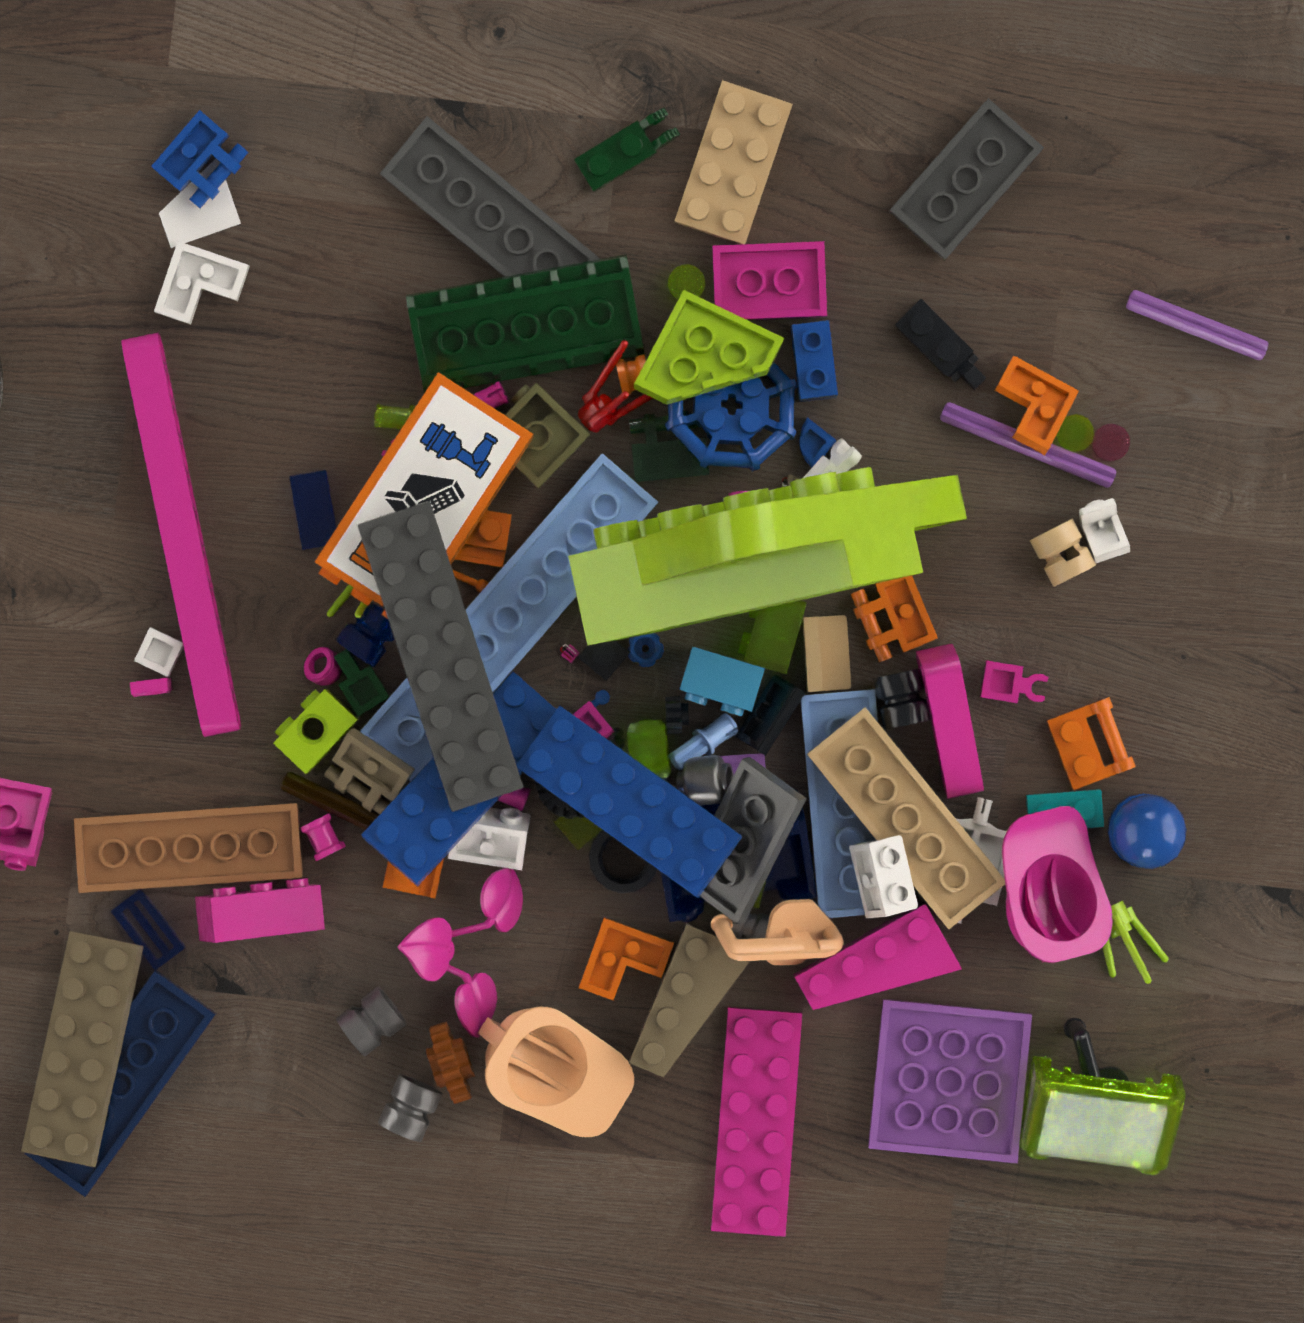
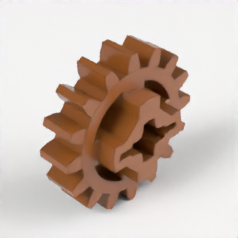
M447 1021L431 1026L429 1031L433 1047L427 1048L426 1054L436 1085L439 1088L446 1086L454 1104L471 1099V1089L467 1080L475 1077V1073L464 1039L462 1040L461 1037L454 1039Z

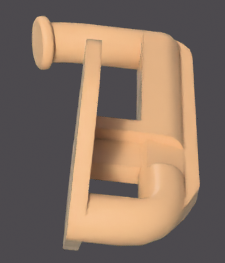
M810 899L786 900L776 905L770 913L765 938L737 939L732 931L733 921L727 916L718 914L711 920V928L727 956L737 961L767 960L772 965H798L807 959L827 958L841 951L844 945L843 937L836 925Z

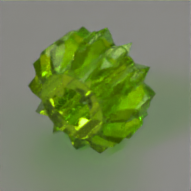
M644 719L631 723L627 729L629 755L662 779L668 778L671 772V761L669 759L670 750L667 730L661 719Z

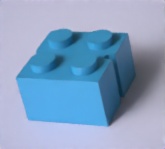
M692 647L679 690L686 692L685 700L705 706L708 699L722 703L720 710L742 717L744 710L751 712L753 710L765 668Z

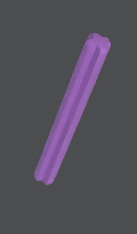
M951 402L946 403L940 416L942 422L1105 488L1112 485L1116 476L1114 468L1055 444H1051L1046 455H1043L1013 439L1012 437L1016 431L1015 428Z

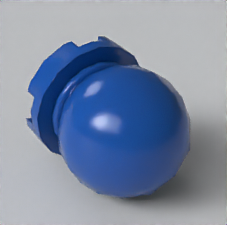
M1144 793L1128 796L1115 806L1109 816L1107 833L1110 847L1120 859L1132 866L1145 869L1166 866L1178 857L1185 845L1187 828L1184 817L1174 803L1162 796Z

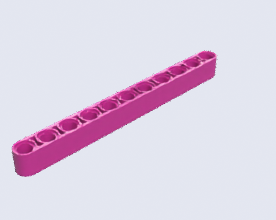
M157 332L121 340L123 356L201 731L204 737L241 730L240 715L161 336Z

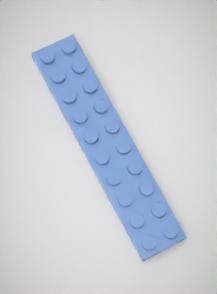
M603 453L466 609L492 692L498 688L577 597L568 556L597 549L593 529L631 520L643 521L658 504L656 499ZM406 678L360 732L413 767L415 770L409 779L412 781L433 758L408 679Z

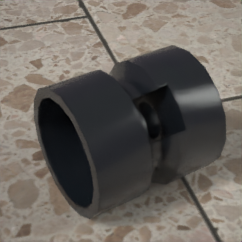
M920 668L873 678L877 699L885 702V705L880 709L884 730L931 720L926 699L919 697V693L924 689Z

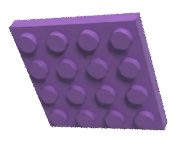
M883 999L868 1148L1018 1163L1032 1014Z

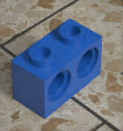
M829 320L791 325L790 331L799 402L836 398L838 390Z

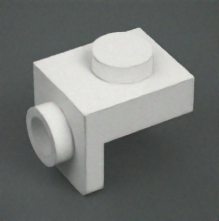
M1113 498L1105 501H1092L1079 510L1080 527L1095 563L1130 552V544L1117 515V505Z

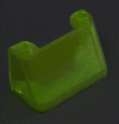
M1032 1056L1020 1133V1147L1026 1151L1027 1156L1034 1159H1047L1050 1156L1131 1167L1150 1175L1158 1174L1160 1170L1167 1169L1186 1097L1181 1076L1162 1073L1161 1082L1158 1084H1154L1153 1078L1145 1077L1144 1083L1072 1074L1071 1067L1063 1066V1071L1061 1072L1051 1067V1058Z

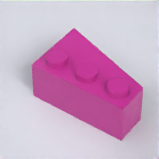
M308 878L286 880L287 887L272 888V882L250 884V891L236 892L234 886L213 889V895L195 896L199 941L218 943L325 930L321 886L309 885Z

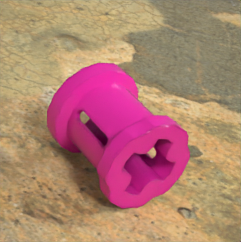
M330 813L299 828L301 833L307 834L316 852L313 856L315 861L346 847L344 841L338 840L329 822L332 819Z

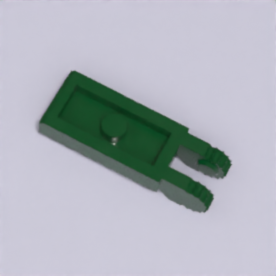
M665 108L657 110L640 122L637 120L574 159L593 192H596L657 154V150L681 135L675 127L665 131L661 136L650 142L644 132L665 120L668 116Z

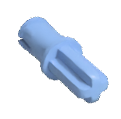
M723 713L703 729L694 730L693 738L669 754L670 761L676 769L682 770L684 763L688 759L700 757L704 754L712 755L716 747L738 733V729H736L737 724L731 716Z

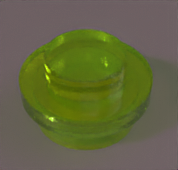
M689 264L680 265L671 272L668 279V288L672 296L677 300L683 290L700 297L705 288V278L697 267Z
M1078 414L1065 417L1057 433L1059 444L1072 452L1086 449L1094 438L1092 423L1086 417Z

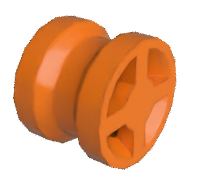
M644 354L637 356L633 361L626 362L620 359L616 364L622 393L626 391L630 395L635 390L633 389L634 383L646 362Z

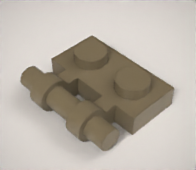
M353 727L347 733L332 759L333 762L344 770L342 771L331 764L324 777L335 783L334 788L341 793L348 792L363 802L362 807L369 812L374 810L381 814L390 804L382 797L385 796L393 801L404 789L415 769ZM355 777H357L365 784L370 786L371 790L362 785L361 783H359L358 781H356Z

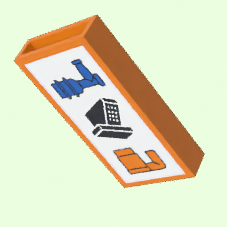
M438 372L315 560V563L322 567L318 574L335 585H338L340 580H343L353 587L350 595L367 606L370 605L372 600L383 606L357 524L425 501H430L450 564H452L533 440L534 434ZM384 609V611L382 612L381 615H383L384 617L387 618V615H386V612H385V609Z

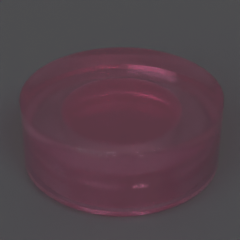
M1117 424L1103 425L1093 434L1091 441L1092 450L1101 460L1108 462L1119 460L1128 452L1130 446L1129 435L1123 427Z

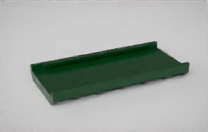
M626 254L406 295L424 393L438 372L460 387L467 388L608 362L623 340L628 342V346L620 359L644 354Z

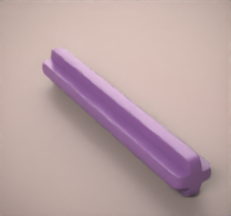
M1133 290L1127 300L1126 308L1130 311L1253 359H1263L1268 349V342L1143 292Z

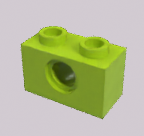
M315 689L301 703L300 706L305 710L294 721L289 716L275 731L279 737L273 744L305 774L310 773L360 720L328 689H324L321 693ZM311 718L319 719L324 726L322 736L316 740L308 738L304 732L305 723Z

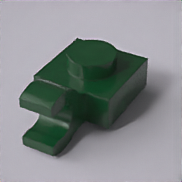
M348 648L334 656L347 677L345 681L338 685L357 716L390 697L372 666L369 665L360 670Z

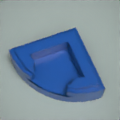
M807 417L800 431L799 446L805 462L812 468L822 456L826 455L836 442V439Z

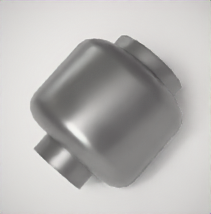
M718 755L690 758L684 763L683 771L677 773V788L700 806L720 804L734 776L732 767L729 763H725L723 758Z

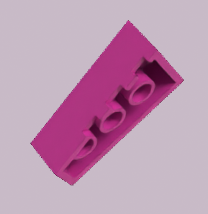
M922 901L916 909L899 914L844 945L837 954L821 958L793 975L810 1006L815 1010L962 970L927 905Z

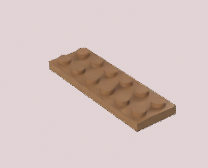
M289 803L74 818L78 892L88 893L303 878L299 804Z

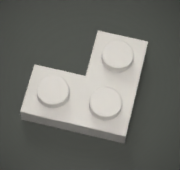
M178 241L154 312L191 325L202 290L238 301L250 266Z

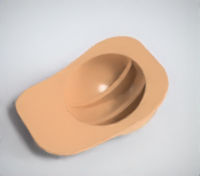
M541 1006L519 1010L507 1016L501 1024L487 1017L478 1032L489 1042L485 1053V1081L492 1096L507 1107L537 1118L571 1135L594 1137L606 1132L632 1092L634 1086L633 1070L622 1053L557 1009Z

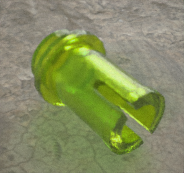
M377 404L374 414V427L401 429L415 409V405L410 404L409 408Z

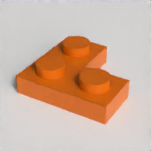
M1014 355L994 390L1027 408L1012 438L1043 455H1046L1079 392V390Z
M604 917L579 988L614 1001L626 966L662 978L674 942Z

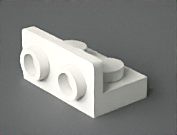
M490 808L449 852L448 859L522 870L531 815L522 813L515 808Z
M900 835L849 846L866 919L887 917L918 907L903 839Z

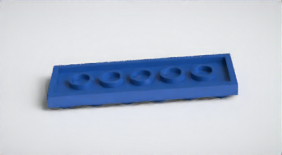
M512 672L493 692L515 763L517 764L557 709L515 672ZM432 758L361 836L418 887L501 796L452 812L434 758ZM518 769L519 775H521L523 772Z
M561 706L557 708L516 764L517 768L696 898H699L742 839V836Z

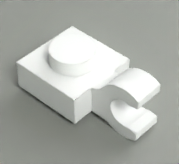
M840 438L831 448L830 460L822 456L803 478L830 472H836V474L847 472L860 461L862 455L853 446L850 447L845 440Z

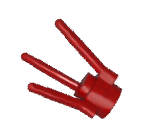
M626 340L620 343L592 388L582 397L585 405L578 410V417L583 425L592 432H599L607 424L609 426L613 425L622 416L653 399L643 394L617 410V407L629 397L628 392L624 391L613 400L606 394L597 395L627 348L628 342Z

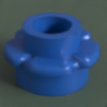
M656 633L630 637V647L627 649L630 652L628 655L630 660L638 662L642 667L653 666L655 661L660 659L664 653V646L659 641L660 637ZM643 645H648V652L642 651Z

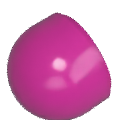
M327 647L314 649L304 663L306 678L320 686H328L335 683L342 674V669L334 658L337 653ZM326 657V667L322 672L316 674L314 669L316 660Z

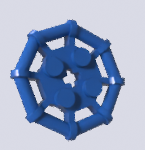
M773 362L767 376L776 386L766 389L760 378H754L693 397V414L683 416V400L668 404V421L665 423L667 431H672L700 461V466L704 468L707 466L749 468L751 471L760 469V464L788 439H794L796 435V430L794 429L795 389L798 387L795 379L791 380ZM780 396L779 422L769 418V399ZM728 398H734L735 402L740 404L741 409H736L734 415H729L727 408L721 407V402H727ZM696 424L707 433L706 436L711 440L708 447L702 443L688 426ZM763 428L773 433L755 450L752 448L750 440L756 433L760 432ZM717 444L740 445L743 453L715 451Z

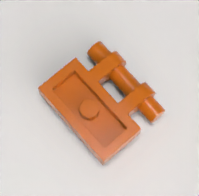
M912 576L874 584L880 598L871 602L864 588L851 593L856 606L853 609L856 619L861 618L869 638L866 640L869 650H874L879 663L892 658L887 643L896 639L903 653L938 639ZM883 608L893 628L882 633L874 613Z

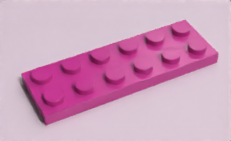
M728 1007L711 1231L786 1237L802 1012Z

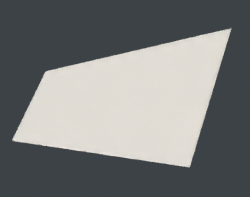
M215 159L200 175L207 179L220 162ZM226 180L218 188L220 191L213 200L209 198L201 209L189 200L198 189L191 182L159 212L171 248L176 247L178 241L187 243L241 224Z

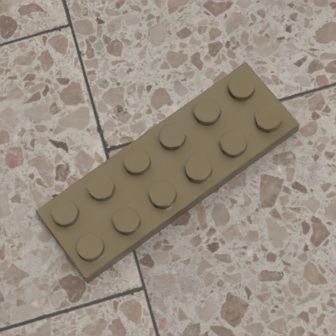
M72 931L69 932L21 1152L96 1167L144 946Z

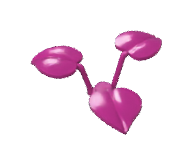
M503 868L497 870L485 881L481 890L480 903L483 914L488 918L483 923L452 930L445 919L431 918L413 929L397 946L408 958L417 974L424 980H439L447 971L464 981L465 984L460 985L455 992V1009L465 1030L472 1037L476 1038L481 1036L478 1032L487 1017L492 1019L497 1004L496 987L492 978L486 973L479 972L471 978L468 973L449 965V961L453 958L455 951L451 940L452 937L488 929L493 924L499 932H508L514 927L520 917L523 905L522 887L514 869Z

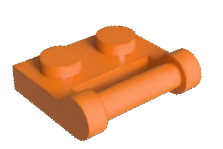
M1110 697L1046 720L1072 790L1136 767L1133 757H1128L1111 713L1110 709L1113 708ZM1095 714L1114 760L1113 763L1105 766L1086 719Z

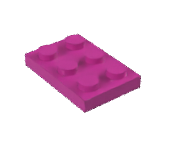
M824 241L712 246L715 305L746 320L827 317Z

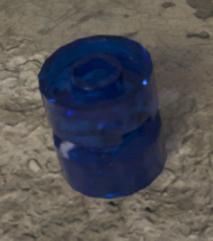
M371 602L366 607L363 615L360 618H356V623H347L335 640L375 668L386 652L384 642H393L394 636L388 619L381 615L384 609Z

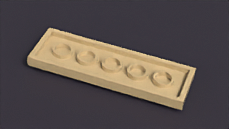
M866 707L807 753L809 758L876 840L898 835L902 837L913 886L948 929L952 928L1005 885V879Z

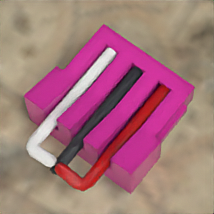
M564 644L560 648L561 656L570 663L579 655V652L571 644L569 646Z

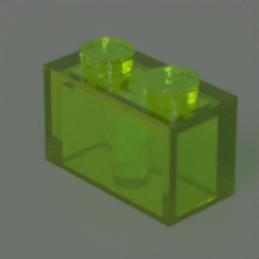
M800 600L749 612L748 617L755 620L751 633L744 631L738 653L744 654L743 662L787 674L807 602Z

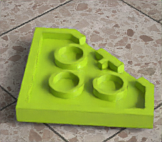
M683 290L640 371L633 389L668 405L767 375L783 345L784 338Z

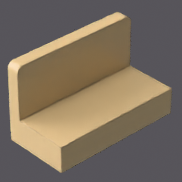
M845 615L803 617L802 627L807 692L850 689L851 674L847 617Z

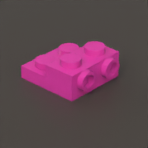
M0 778V860H4L6 867L18 871L26 870L27 865L36 867L45 833L44 824L52 796L51 788Z

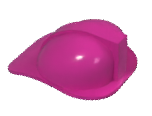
M1060 806L1027 814L1016 819L1008 828L1002 845L1003 870L1007 892L1006 916L1013 936L1032 956L1041 960L1042 963L1061 962L1100 950L1110 937L1113 916L1109 899L1095 864L1087 826L1083 817L1075 808Z

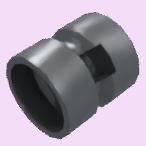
M379 986L361 999L362 1006L360 1008L352 1006L336 1018L345 1035L363 1056L368 1055L381 1045V1036L391 1037L407 1025L398 1008Z
M399 1074L390 1093L394 1101L385 1105L378 1124L402 1137L421 1142L430 1123L426 1115L435 1112L443 1093L422 1081Z

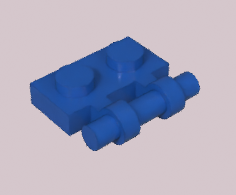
M199 110L151 167L180 192L183 191L190 181L196 185L198 189L189 200L201 209L209 198L213 200L220 192L218 188L231 173L235 175L242 167L239 163L249 152L237 143L229 153H226L220 146L229 135ZM213 156L220 164L205 179L198 172Z

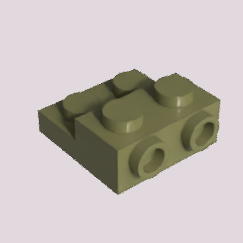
M535 383L531 388L525 384L514 395L511 401L515 405L505 416L534 434L533 440L515 467L540 489L588 439L590 433L543 388Z

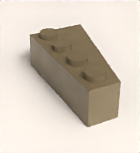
M686 922L631 1053L629 1063L664 1078L750 961H737L729 958L715 933Z

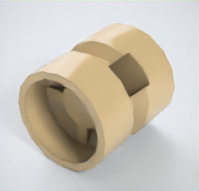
M1073 518L1029 540L1037 557L1046 560L1047 564L1044 570L1053 587L1096 566L1088 547L1080 546L1079 544L1082 536ZM1066 551L1067 561L1060 555V552Z

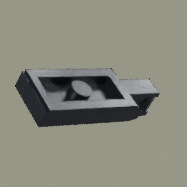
M922 299L894 325L946 378L949 377L954 383L961 377L975 390L985 381L986 377L973 365L979 359L973 353V350Z

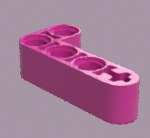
M952 643L916 651V659L926 693L946 798L950 799L983 792V780L958 654Z

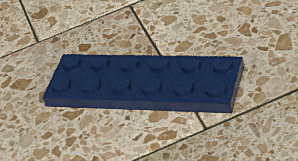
M155 970L131 1003L96 1167L29 1153L24 1154L86 1197L217 1013Z

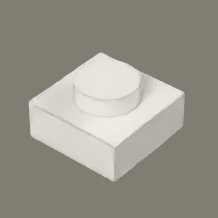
M150 627L134 661L164 676L170 677L184 647L183 642Z

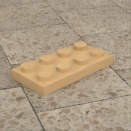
M722 80L674 223L739 245L746 244L793 104Z

